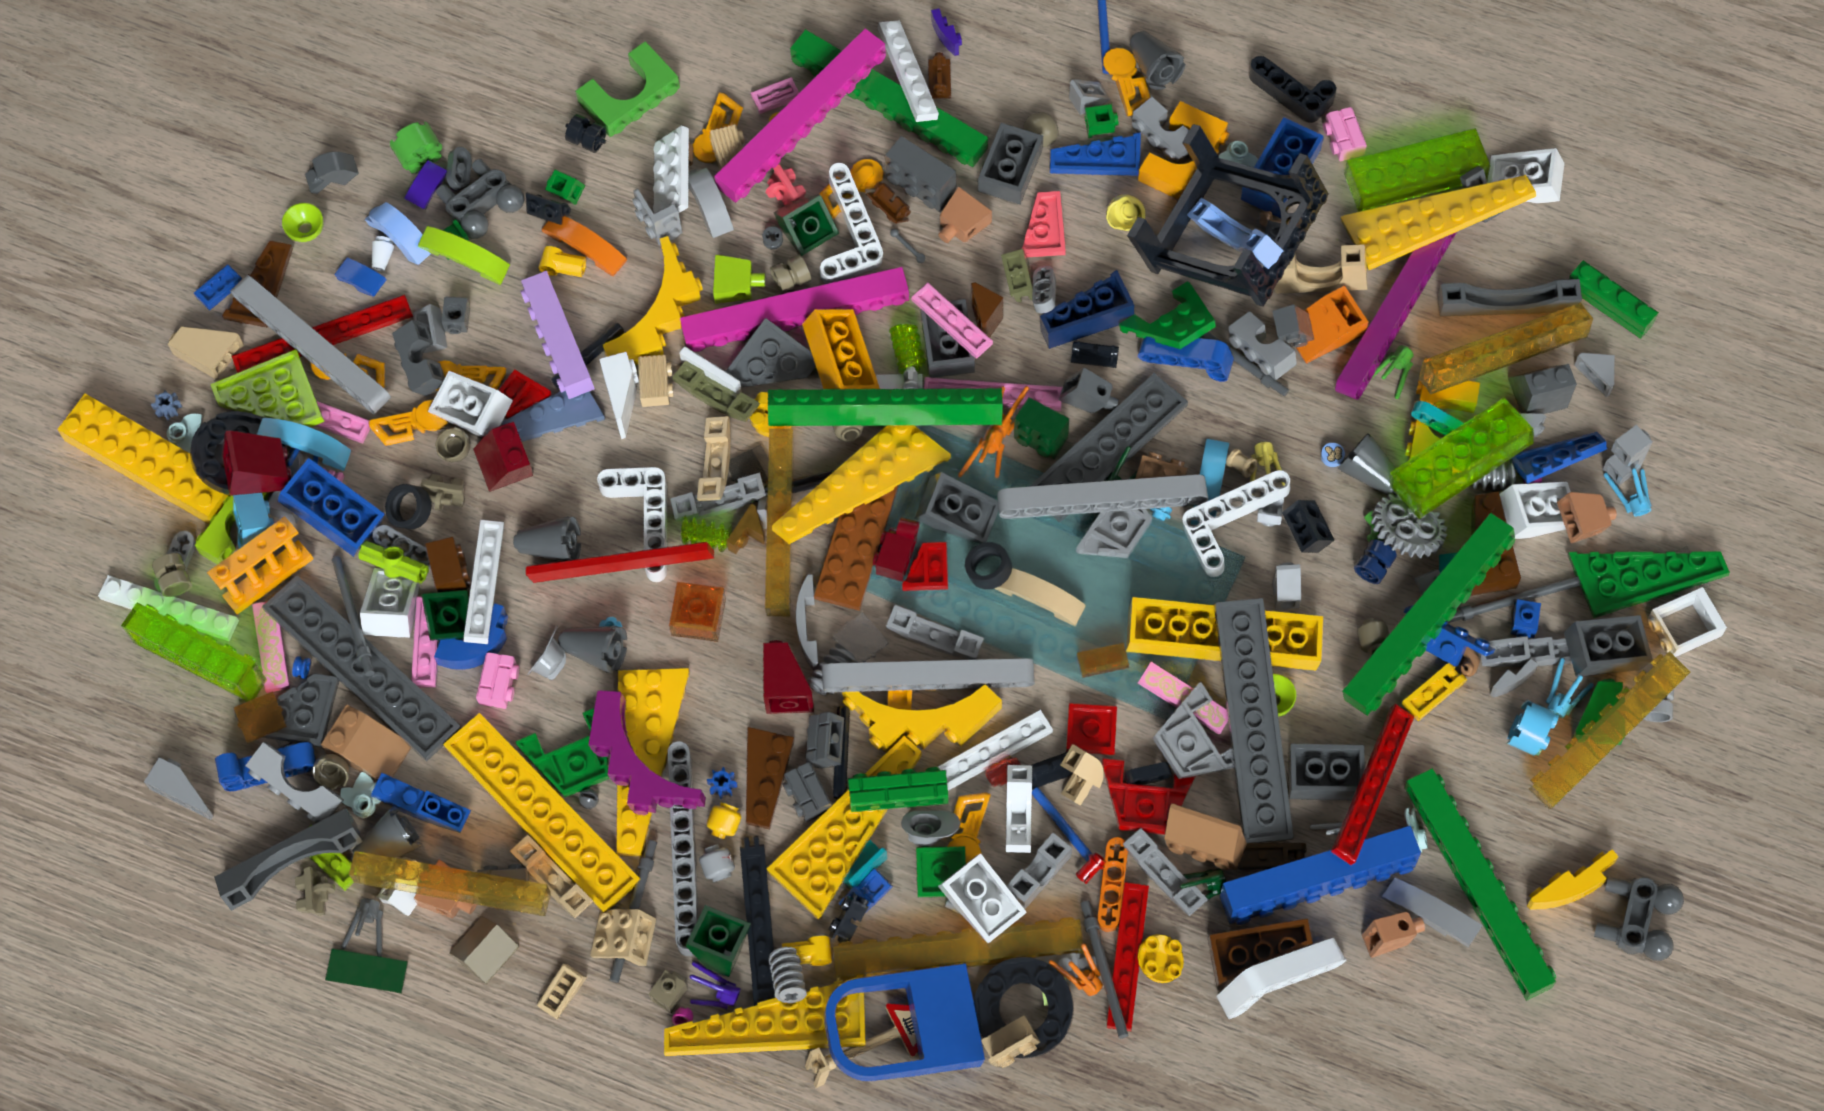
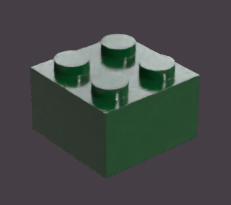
M1028 397L1015 417L1014 439L1024 447L1029 446L1035 449L1042 457H1050L1055 460L1068 439L1069 418Z

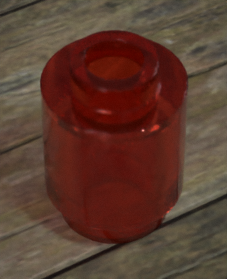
M1007 755L989 765V769L984 771L993 788L1007 784L1008 765H1021L1016 757L1012 758L1010 755Z

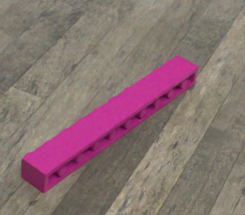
M865 28L714 176L717 188L735 203L740 198H745L751 188L756 183H760L766 173L771 168H775L780 163L781 158L786 153H790L801 138L809 135L811 128L816 123H821L826 114L832 108H836L840 104L841 99L846 94H850L855 89L856 84L861 79H865L876 64L879 65L886 57L885 43Z
M899 267L681 317L680 322L686 347L694 352H698L711 346L720 347L728 342L748 340L765 318L781 330L789 331L794 327L802 326V323L814 310L853 309L855 315H858L867 310L876 311L889 305H902L909 301V289L903 268Z

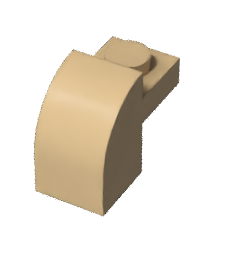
M1072 744L1060 766L1073 774L1061 794L1081 806L1093 785L1100 789L1104 771L1102 764L1097 758Z

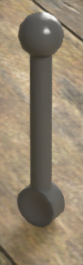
M897 229L890 231L892 237H896L916 256L918 263L925 262V255L919 254L899 235Z

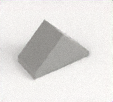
M1072 79L1070 82L1069 99L1080 115L1085 113V108L1100 106L1110 100L1099 82Z
M1580 353L1574 366L1606 397L1610 395L1614 386L1615 355Z

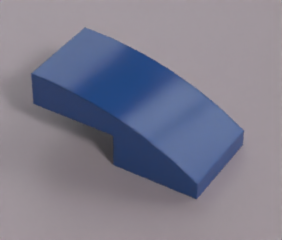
M346 258L334 274L338 280L353 285L357 291L372 297L376 295L387 280L371 268L350 258Z
M873 869L844 898L847 895L851 896L852 892L856 893V900L863 897L869 901L867 904L869 906L868 911L893 885L877 869ZM844 898L838 903L840 906H841V904H842Z

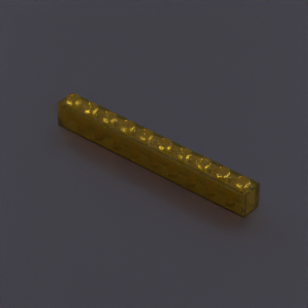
M1073 917L1061 918L1060 922L1051 923L1049 920H1039L1033 925L1014 923L989 943L974 928H966L961 930V933L952 934L951 931H941L934 936L915 934L912 938L907 939L894 936L888 938L887 941L880 942L876 939L864 940L862 944L842 942L838 946L833 947L837 981H846L857 978V975H863L865 978L966 964L967 968L995 965L1017 957L1035 958L1070 953H1082L1083 955L1080 919L1074 920Z

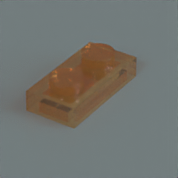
M1124 643L1077 652V660L1082 678L1129 668Z

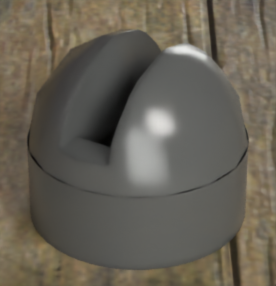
M591 788L583 790L579 795L580 805L585 809L596 807L599 802L597 792ZM584 795H589V796H593V797H595V798H594V799H591V798L583 797V796H584Z

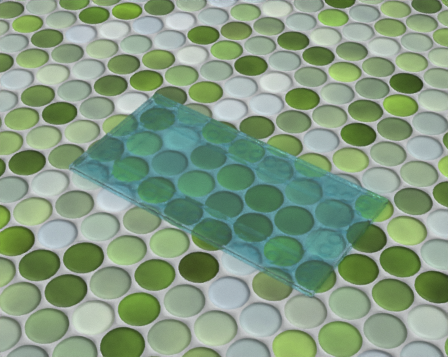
M915 425L948 451L951 457L948 462L944 461L934 466L933 470L929 472L924 471L915 476L914 480L899 484L885 531H889L890 527L897 529L901 517L918 521L914 518L931 476L940 472L997 501L998 491L1006 488L1029 487L1043 472L1002 455L999 478H995L997 453H987L984 461L979 463V458L983 451L981 449L967 471L960 478L958 477L959 472L977 445L931 425ZM998 510L987 542L997 543L1006 550L1011 560L1012 568L1043 579L1083 602L1086 607L1076 626L1054 617L1053 612L1014 594L1011 597L996 589L984 590L976 587L971 582L964 566L969 551L979 545V543L934 529L922 522L919 525L917 543L904 581L923 543L946 542L948 589L902 591L903 582L877 575L874 565L866 591L960 632L964 630L983 637V642L1020 658L1032 659L1034 664L1168 720L1175 712L1176 707L1138 684V681L1149 663L1152 662L1188 684L1199 659L1126 652L1128 612L1132 597L1206 605L1226 602L1245 561V556L1219 546L1224 557L1225 568L1220 576L1210 577L1204 572L1185 532L1152 518V523L1128 558L1078 554L1076 552L1077 546L1100 512L1069 514L1059 523L1053 516L1004 519L1000 517ZM1201 540L1198 542V545L1207 546L1210 542ZM997 556L984 558L978 563L975 570L976 573L981 576L994 573L1001 565V559ZM1211 560L1208 562V565L1214 567L1219 565L1220 562Z

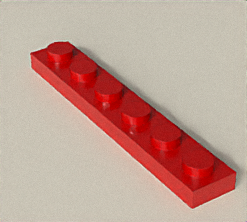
M1125 882L1112 980L1127 1031L1131 1032L1139 973L1138 950L1143 940L1149 886ZM1109 1006L1106 1028L1116 1030Z

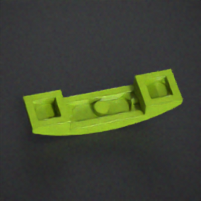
M429 226L426 227L417 246L436 256L440 254L479 272L481 277L498 285L502 284L510 266L509 263L468 240Z

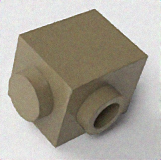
M665 970L649 992L650 1000L669 1013H672L688 990L684 982L686 979L675 971L671 974Z

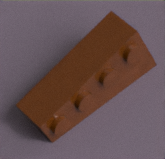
M1499 492L1475 495L1471 510V535H1473L1490 513L1506 522ZM1513 546L1509 550L1505 549L1501 554L1499 563L1494 568L1491 567L1486 572L1484 581L1471 590V596L1517 589L1521 575Z
M1308 918L1209 935L1207 941L1216 987L1218 988L1233 981L1239 974L1254 965L1311 946L1313 942Z

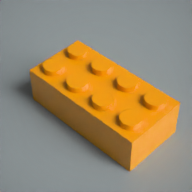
M814 310L802 325L823 389H880L854 310Z

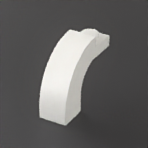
M1008 765L1006 852L1031 853L1032 766Z

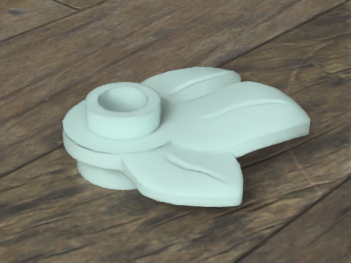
M1242 141L1231 142L1227 146L1226 151L1219 155L1221 159L1253 168L1258 161L1255 155L1248 152L1247 145Z
M189 414L180 423L171 424L167 430L169 442L190 453L192 438L201 425L202 415ZM177 433H183L181 436L175 437Z
M361 772L353 788H341V798L344 799V805L351 807L353 813L360 818L371 816L376 809V804L381 802L371 797L377 782L374 783L370 776ZM364 804H368V806L364 810H362V806Z
M1406 808L1404 811L1406 823L1408 826H1411L1422 852V849L1428 848L1424 829L1419 830L1415 808H1412L1411 816L1409 808Z

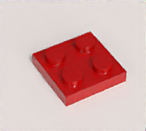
M1069 703L1066 752L1069 751L1073 744L1089 754L1114 755L1117 706Z

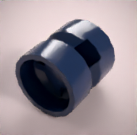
M1373 539L1364 550V555L1355 564L1354 571L1365 581L1372 584H1380L1387 573V569L1392 566L1397 558V554L1389 545H1384V542Z

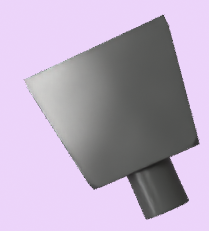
M1082 368L1065 380L1059 397V401L1089 413H1095L1101 408L1113 411L1118 405V399L1110 395L1113 388L1112 384L1086 368Z

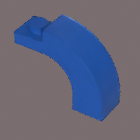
M494 603L488 644L464 642V640L456 639L440 640L434 655L437 665L456 670L471 669L484 664L486 653L498 654L507 640L504 628L508 621V615L504 606Z

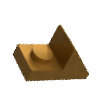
M753 504L749 506L726 541L728 550L734 554H737L740 548L743 549L746 546L749 536L764 544L756 506Z

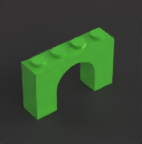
M646 41L628 53L630 66L646 82L644 89L639 95L627 100L612 98L594 79H591L575 91L578 103L595 122L606 126V134L609 137L621 133L628 124L639 120L645 112L657 107L663 99L674 95L680 88L678 76Z

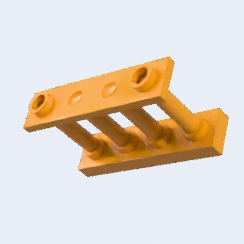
M285 516L207 572L220 590L224 587L228 589L222 597L236 615L313 560L312 555L299 540L293 542L292 538L299 533ZM284 544L286 549L277 556H274L272 552ZM265 558L267 563L255 571L253 566ZM246 573L248 577L236 585L234 580Z

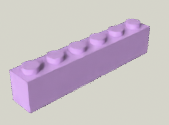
M547 271L521 280L524 289L520 292L524 302H530L531 307L527 308L532 321L537 319L538 325L535 326L539 339L544 337L546 341L542 343L546 356H552L553 360L549 361L553 373H559L560 378L556 381L561 393L566 391L568 398L571 399L594 390L592 380Z

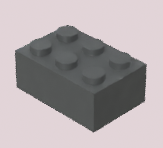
M1001 123L979 175L978 192L1021 205L1043 150V135Z
M902 136L886 153L885 163L888 181L895 186L899 185L904 188L910 196L921 199L927 207L935 208L941 212L956 191V171Z
M966 299L949 301L968 318ZM920 309L929 378L975 373L974 356Z
M1641 615L1575 621L1564 631L1576 677L1579 675L1588 676L1642 670L1653 660Z
M1290 744L1288 752L1289 799L1352 801L1365 770L1364 745Z

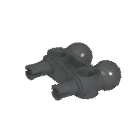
M477 159L472 164V169L480 178L460 193L455 195L445 184L439 186L436 190L437 196L446 204V211L453 221L457 220L470 239L481 238L487 233L489 223L484 213L495 205H498L506 213H514L520 210L524 204L522 190L512 185L507 180L504 172L497 169L491 170L482 159Z
M1608 876L1605 891L1627 896L1626 899L1629 900L1623 926L1618 928L1597 922L1594 937L1616 942L1618 948L1628 954H1643L1644 952L1653 961L1667 959L1674 950L1672 938L1663 930L1648 932L1654 907L1664 915H1672L1682 909L1684 904L1682 891L1673 884L1658 886L1659 884L1654 883L1649 878H1634L1628 882ZM1645 889L1650 895L1642 897L1637 891ZM1628 935H1635L1639 942L1631 943L1626 937Z

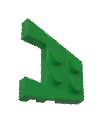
M1187 281L1172 291L1173 298L1181 303L1175 309L1161 315L1159 319L1151 324L1134 314L1121 322L1119 327L1122 333L1134 332L1136 337L1144 339L1148 336L1155 338L1157 343L1182 349L1215 328L1216 325L1215 319L1191 283Z
M594 708L582 713L590 732ZM536 733L515 741L520 751L564 798L609 779L608 757L598 756L592 751L588 745L590 736L547 754H544Z

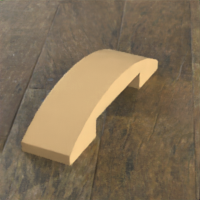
M728 416L706 418L704 439L707 443L703 478H699L698 501L721 500L730 462L731 440L730 419Z
M1012 568V573L1008 580L1001 586L994 588L1011 597L1014 594L1054 613V617L1073 626H1076L1086 607L1083 602L1059 587Z
M529 835L510 850V853L524 868H527L528 873L574 918L593 903V900L577 884L571 881Z

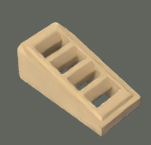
M563 963L536 1006L555 1019H558L587 977L572 966ZM566 974L576 979L575 982L572 983L566 979ZM560 982L570 988L568 992L558 986ZM557 991L564 996V999L561 1000L552 993ZM551 999L553 1002L558 1004L559 1007L555 1009L547 1003V1000Z

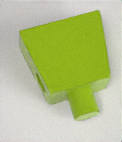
M715 255L713 288L715 304L749 300L752 297V287H765V273H753L750 260Z

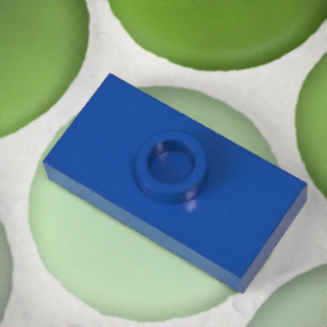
M226 265L198 288L194 295L210 311L231 293L230 290L243 278L229 265Z

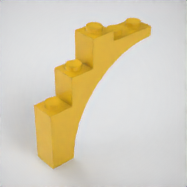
M668 236L660 238L664 257V274L655 302L647 314L633 328L620 337L603 344L606 357L627 352L628 359H633L636 366L639 365L638 357L664 355L663 347L666 346L663 334L681 328L680 318L684 317L681 307L701 300L699 291H702L703 288L699 277L694 278L692 270L686 272L683 262H678L676 257L679 256L675 243L671 244Z
M986 684L972 695L954 704L937 709L918 711L886 706L862 695L860 692H842L844 705L849 707L851 711L855 710L859 713L860 720L867 727H870L869 741L876 749L879 750L881 748L886 753L906 734H908L907 738L915 746L919 745L924 750L943 731H945L944 734L952 743L957 742L962 747L1002 709V700Z

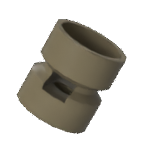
M800 254L787 259L786 264L780 262L770 267L772 278L781 294L793 290L795 284L801 286L811 281L808 267Z
M165 554L153 561L152 568L156 578L159 579L158 584L163 596H178L191 588L192 583L187 571H185L186 567L180 554Z

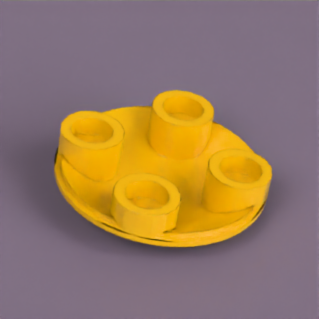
M1162 934L1147 937L1141 943L1138 950V962L1142 972L1149 979L1157 983H1169L1178 978L1184 965L1181 943Z

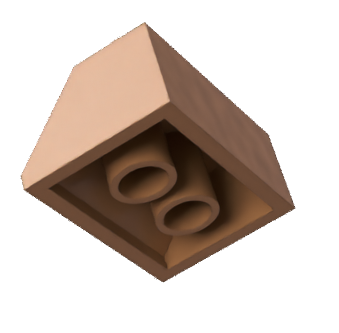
M1171 804L1164 838L1169 850L1179 855L1183 853L1192 855V858L1200 862H1205L1206 860L1213 862L1217 867L1228 870V868L1236 870L1247 845L1241 826Z

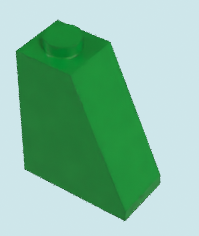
M1604 679L1598 681L1572 737V743L1621 745L1625 738L1623 682H1616L1614 679Z

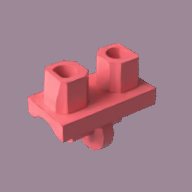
M780 164L773 168L774 173L767 181L769 187L765 192L769 198L776 197L778 201L781 200L784 205H787L792 201L805 197L806 190L802 185H792L796 179L792 168L782 169Z

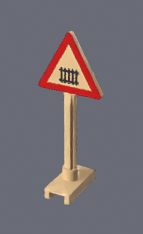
M887 1003L885 1009L894 1024V1028L867 1039L866 1046L849 1047L843 1050L846 1057L850 1060L889 1041L901 1038L909 1056L914 1058L918 1049L909 1005ZM820 1048L810 1051L805 1064L806 1070L813 1069L814 1073L817 1074L814 1081L815 1088L824 1085L830 1070L837 1068L831 1054L823 1056Z

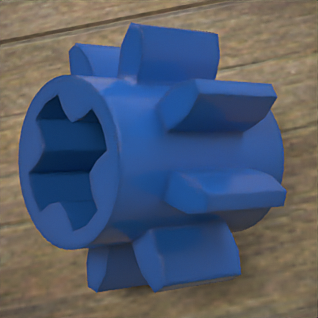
M725 767L718 772L712 770V779H707V784L712 786L709 790L710 794L717 793L720 799L727 794L732 796V788L738 787L736 781H731L735 777L734 772L728 774L725 771ZM722 780H725V781H726V782L723 783V786H719V785H718V784H721V781H722Z

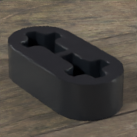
M1167 762L1138 767L1125 772L1127 784L1135 785L1160 782L1172 777L1170 765Z

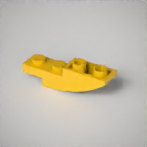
M1613 849L1606 854L1602 851L1593 858V864L1588 868L1582 866L1573 875L1569 870L1562 875L1558 872L1549 879L1547 887L1544 889L1538 887L1529 895L1531 899L1527 907L1530 910L1554 908L1572 903L1591 894L1604 884L1607 878L1602 873L1614 865L1619 856Z

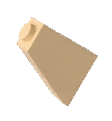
M181 327L172 334L168 343L173 355L216 380L232 361L231 356L237 354L244 345L237 333Z

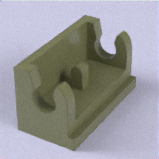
M1020 249L1001 255L1011 297L1014 296L1015 300L1019 303L1022 302L1021 297L1028 296L1032 300L1033 278L1024 250Z

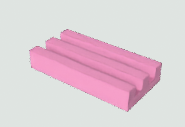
M792 77L751 92V97L758 108L759 114L790 103L799 94V91ZM791 86V88L785 89V90L780 91V92L778 91V90H781V89H783V88H786V87ZM772 93L770 96H767V97H765V98L759 99L760 97H763V96H765V95H768V94Z

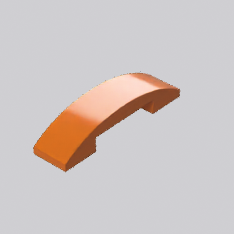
M566 216L562 217V225L548 221L542 228V232L559 243L561 241L567 243L595 261V266L613 277L627 261L624 255L602 237Z

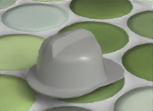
M556 626L544 653L527 675L533 671L549 680H553L563 669L566 663V654L553 638L558 626Z
M912 811L903 816L901 825L904 831L908 833L909 841L917 846L929 847L941 838L954 834L960 827V820L956 814L949 811Z

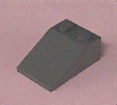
M940 472L930 477L914 519L934 529L982 544L987 542L999 510L998 501Z

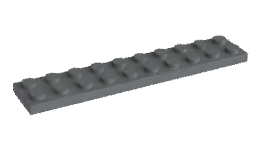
M297 575L262 606L263 610L332 675L338 677L339 681L426 762L444 746L443 744L461 729V726L366 638V645L370 648L372 654L371 662L374 674L372 676H365L362 663L357 658V646L351 625Z
M1263 598L1217 602L1214 604L1242 832L1246 843L1292 840L1294 836Z

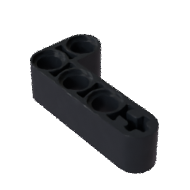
M1256 56L1251 61L1250 80L1307 123L1316 122L1333 105L1337 89L1334 82L1322 80L1310 90L1264 56Z

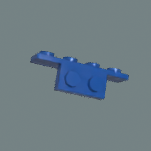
M1414 605L1406 607L1403 612L1407 614ZM1446 621L1442 625V630L1438 637L1428 642L1426 651L1453 666H1457L1466 647L1484 656L1493 654L1495 648L1489 646L1490 643L1487 640L1479 637L1474 638L1468 635L1469 631L1459 626L1453 627Z

